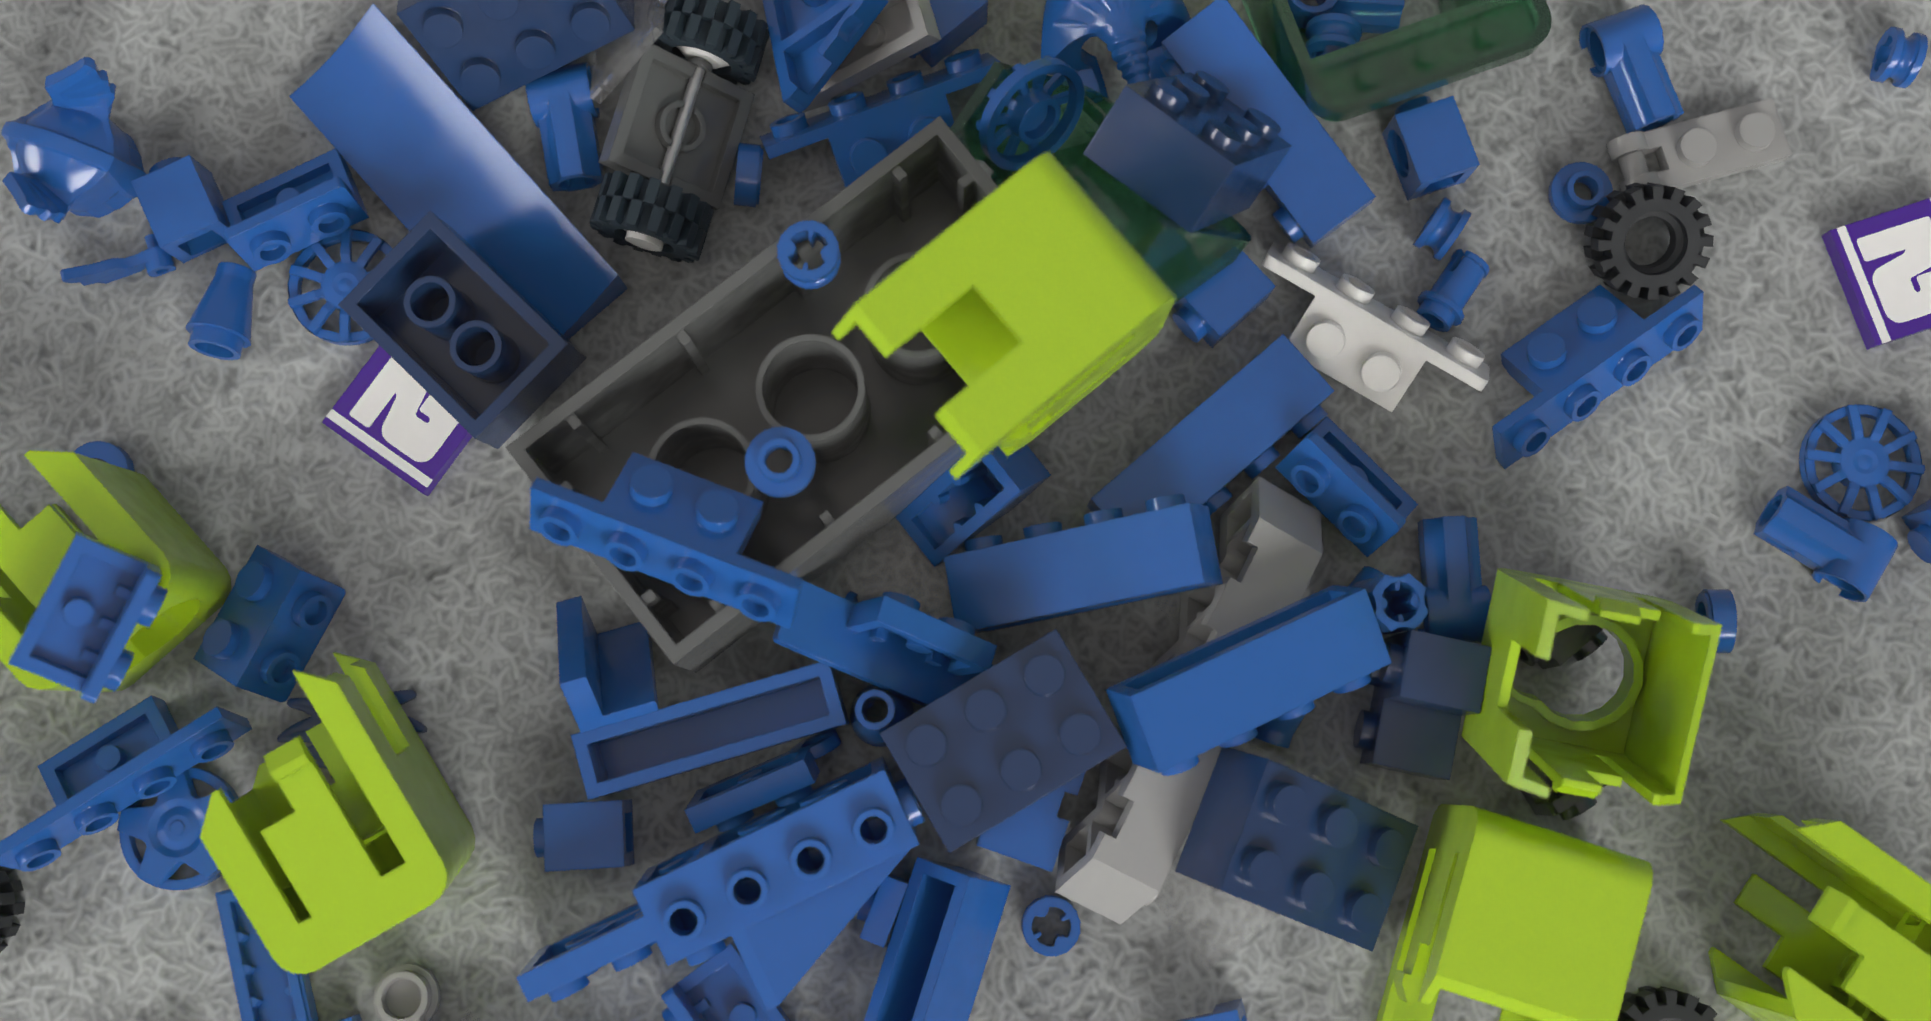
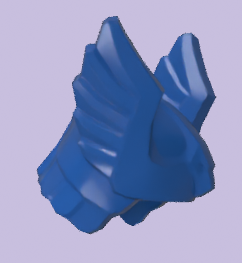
M83 57L63 70L46 76L45 89L52 100L44 103L26 116L13 121H7L2 127L1 135L5 138L7 146L11 151L14 172L10 171L2 182L25 214L37 215L43 221L51 219L56 223L64 220L68 211L77 216L100 218L122 208L137 197L131 181L146 175L143 169L142 158L132 137L123 132L110 120L116 85L109 83L107 71H99L96 62L91 57Z

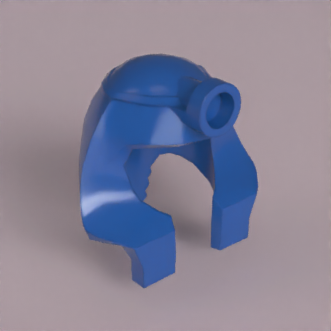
M1046 0L1042 22L1041 58L1043 55H1050L1052 58L1062 60L1079 74L1084 85L1083 106L1108 99L1106 86L1096 56L1089 54L1082 48L1089 38L1098 37L1107 44V50L1111 52L1112 60L1117 63V69L1122 72V78L1127 81V84L1163 78L1166 75L1160 65L1167 58L1163 54L1161 42L1188 22L1191 17L1182 0Z

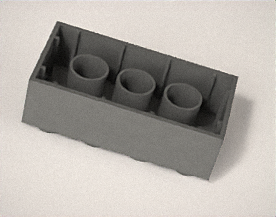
M939 116L803 220H813L826 225L834 233L839 243L841 265L837 275L829 284L818 289H804L791 283L781 269L777 256L779 239L511 442L506 446V449L532 482L538 477L601 502H604L632 452L763 501L760 520L742 556L812 583L896 517L965 454V451L943 427L935 415L968 385L921 330L887 358L882 355L858 325L839 341L831 332L856 302L984 200L998 186ZM809 240L799 243L795 247L799 258L793 265L802 269L804 263L807 262L810 270L820 267L823 264L820 252L825 245L816 241L814 248H812ZM774 427H787L800 432L810 442L816 458L815 473L810 483L801 492L785 498L771 497L759 491L750 481L745 469V455L752 440L761 432ZM776 450L769 455L767 467L774 473H783L791 467L793 456L787 450ZM587 552L673 665L697 673L761 623L745 616L736 608L704 596L696 597L685 594L671 583L639 571L620 569L606 558Z

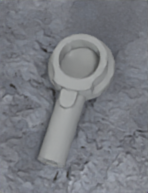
M408 963L392 967L381 976L375 986L373 995L375 1013L381 1021H430L440 1005L441 991L439 982L431 971L421 965Z

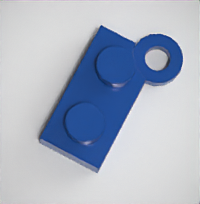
M836 729L821 732L798 743L784 754L697 790L684 810L695 834L715 825L719 832L734 829L750 820L754 816L753 809L774 800L778 807H784L809 795L813 791L812 784L816 782L820 773L815 759L833 751L841 744Z

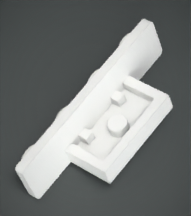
M1273 242L1261 264L1314 295V298L1288 338L1313 367L1390 412H1393L1425 361L1430 362L1478 391L1484 389L1489 381L1490 367L1483 362L1485 355L1478 348L1457 337H1452L1450 342L1435 335L1427 330L1430 323L1424 317L1405 306L1398 305L1395 310L1390 309L1373 299L1375 291L1358 278L1342 274L1339 279L1318 267L1320 259L1306 248L1292 242H1288L1286 247Z

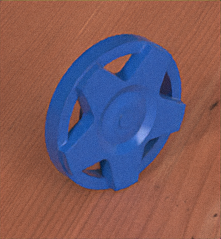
M189 768L176 776L177 782L175 785L158 795L155 805L142 806L145 799H140L121 811L117 831H119L123 856L137 877L154 887L166 890H191L205 886L222 875L200 839L211 795L199 797L192 778L206 782L215 790L222 788L230 803L239 797L224 779L212 772L198 768ZM135 838L146 843V851L143 858L138 851ZM183 864H187L200 873L187 879H171L172 875Z

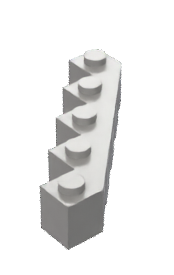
M1259 476L1220 515L1218 560L1223 584L1187 591L1181 595L1179 640L1150 668L1301 600L1324 551L1321 512ZM1218 745L1198 755L1200 761L1195 767L1171 776H1163L1161 773L1159 774L1133 764L1127 747L1100 763L1097 807L1063 838L1059 850L1055 892L1120 925L1142 906L1150 905L1160 893L1194 822L1221 747Z

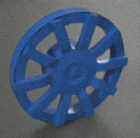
M1043 55L1041 59L1034 60L1025 65L1017 63L1012 67L1013 73L997 89L992 88L987 94L990 100L985 107L982 118L976 121V129L979 130V139L983 153L1002 169L1019 171L1043 153L1050 152L1054 154L1068 139L1080 118L1085 95L1082 79L1067 63L1052 58L1050 55ZM1056 73L1043 87L1047 74ZM1033 79L1032 88H1028L1027 82ZM1066 80L1069 90L1051 96L1053 91ZM1018 91L1019 95L1015 99L1012 98V96ZM1067 103L1062 119L1059 120L1061 115L1060 105ZM1005 106L1008 107L1006 113H1001ZM1006 124V126L1000 128L995 133L996 126ZM1010 136L1004 153H999L996 148ZM1020 140L1028 144L1029 151L1015 155Z
M350 227L337 236L327 237L304 248L294 264H291L288 281V304L299 322L318 338L336 345L353 346L374 340L364 330L351 332V317L338 304L370 272L366 268L378 250L387 255L393 248L383 239L372 233L351 229ZM352 241L368 244L357 262L352 261ZM340 243L341 261L335 263L325 249ZM316 256L319 257L327 268L324 274L307 269ZM303 278L321 283V288L302 294ZM325 299L326 303L312 320L306 312L304 305ZM336 309L340 311L339 333L321 328Z
M1846 405L1823 415L1809 428L1800 447L1799 469L1807 492L1816 503L1843 519L1854 518L1865 522H1872L1897 513L1912 501L1919 487L1921 476L1925 473V465L1922 464L1920 448L1916 441L1918 438L1913 430L1910 431L1898 417L1893 415V411L1871 405ZM1860 416L1876 421L1869 437H1864ZM1843 417H1848L1852 440H1848L1831 423ZM1887 427L1897 439L1883 446L1879 441ZM1823 433L1837 444L1838 447L1834 452L1816 450L1819 437ZM1903 448L1906 462L1890 461L1888 454ZM1814 460L1830 462L1833 474L1819 481L1816 475ZM1889 471L1906 473L1903 487L1887 476ZM1838 482L1847 487L1841 504L1825 492V489ZM1877 484L1882 485L1896 497L1883 508L1876 487ZM1859 489H1864L1870 507L1869 511L1852 509Z

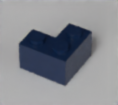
M1409 630L1383 638L1392 663L1370 673L1371 681L1368 685L1374 686L1370 711H1360L1353 736L1354 748L1362 749L1360 764L1433 780H1450L1462 715L1480 714L1492 647L1416 630Z

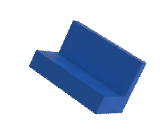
M582 596L557 602L559 685L580 732L583 733L659 711L651 635L642 623L637 622L597 634Z

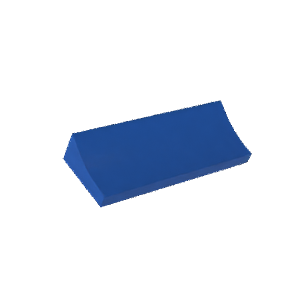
M372 3L359 23L334 54L289 96L409 232L429 211L433 212L459 233L568 340L628 289L615 270L374 3Z

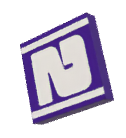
M1931 198L1829 230L1821 235L1866 350L1931 329Z
M380 345L322 421L327 427L426 496L430 495L473 437Z

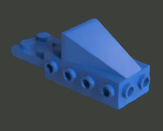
M883 756L814 788L809 795L793 804L784 807L777 806L734 829L718 834L648 868L632 890L637 903L538 950L516 977L527 1002L547 993L552 1002L562 1000L589 985L588 976L609 963L612 964L615 972H618L644 960L653 953L650 946L657 943L667 966L686 958L689 966H695L724 951L727 948L724 940L732 936L766 1011L780 1005L908 851L920 844L916 826L925 822L919 802L906 778L894 781ZM877 816L876 818L866 821V818Z

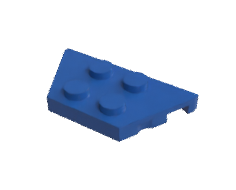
M762 0L783 102L798 113L807 109L887 5L888 0Z

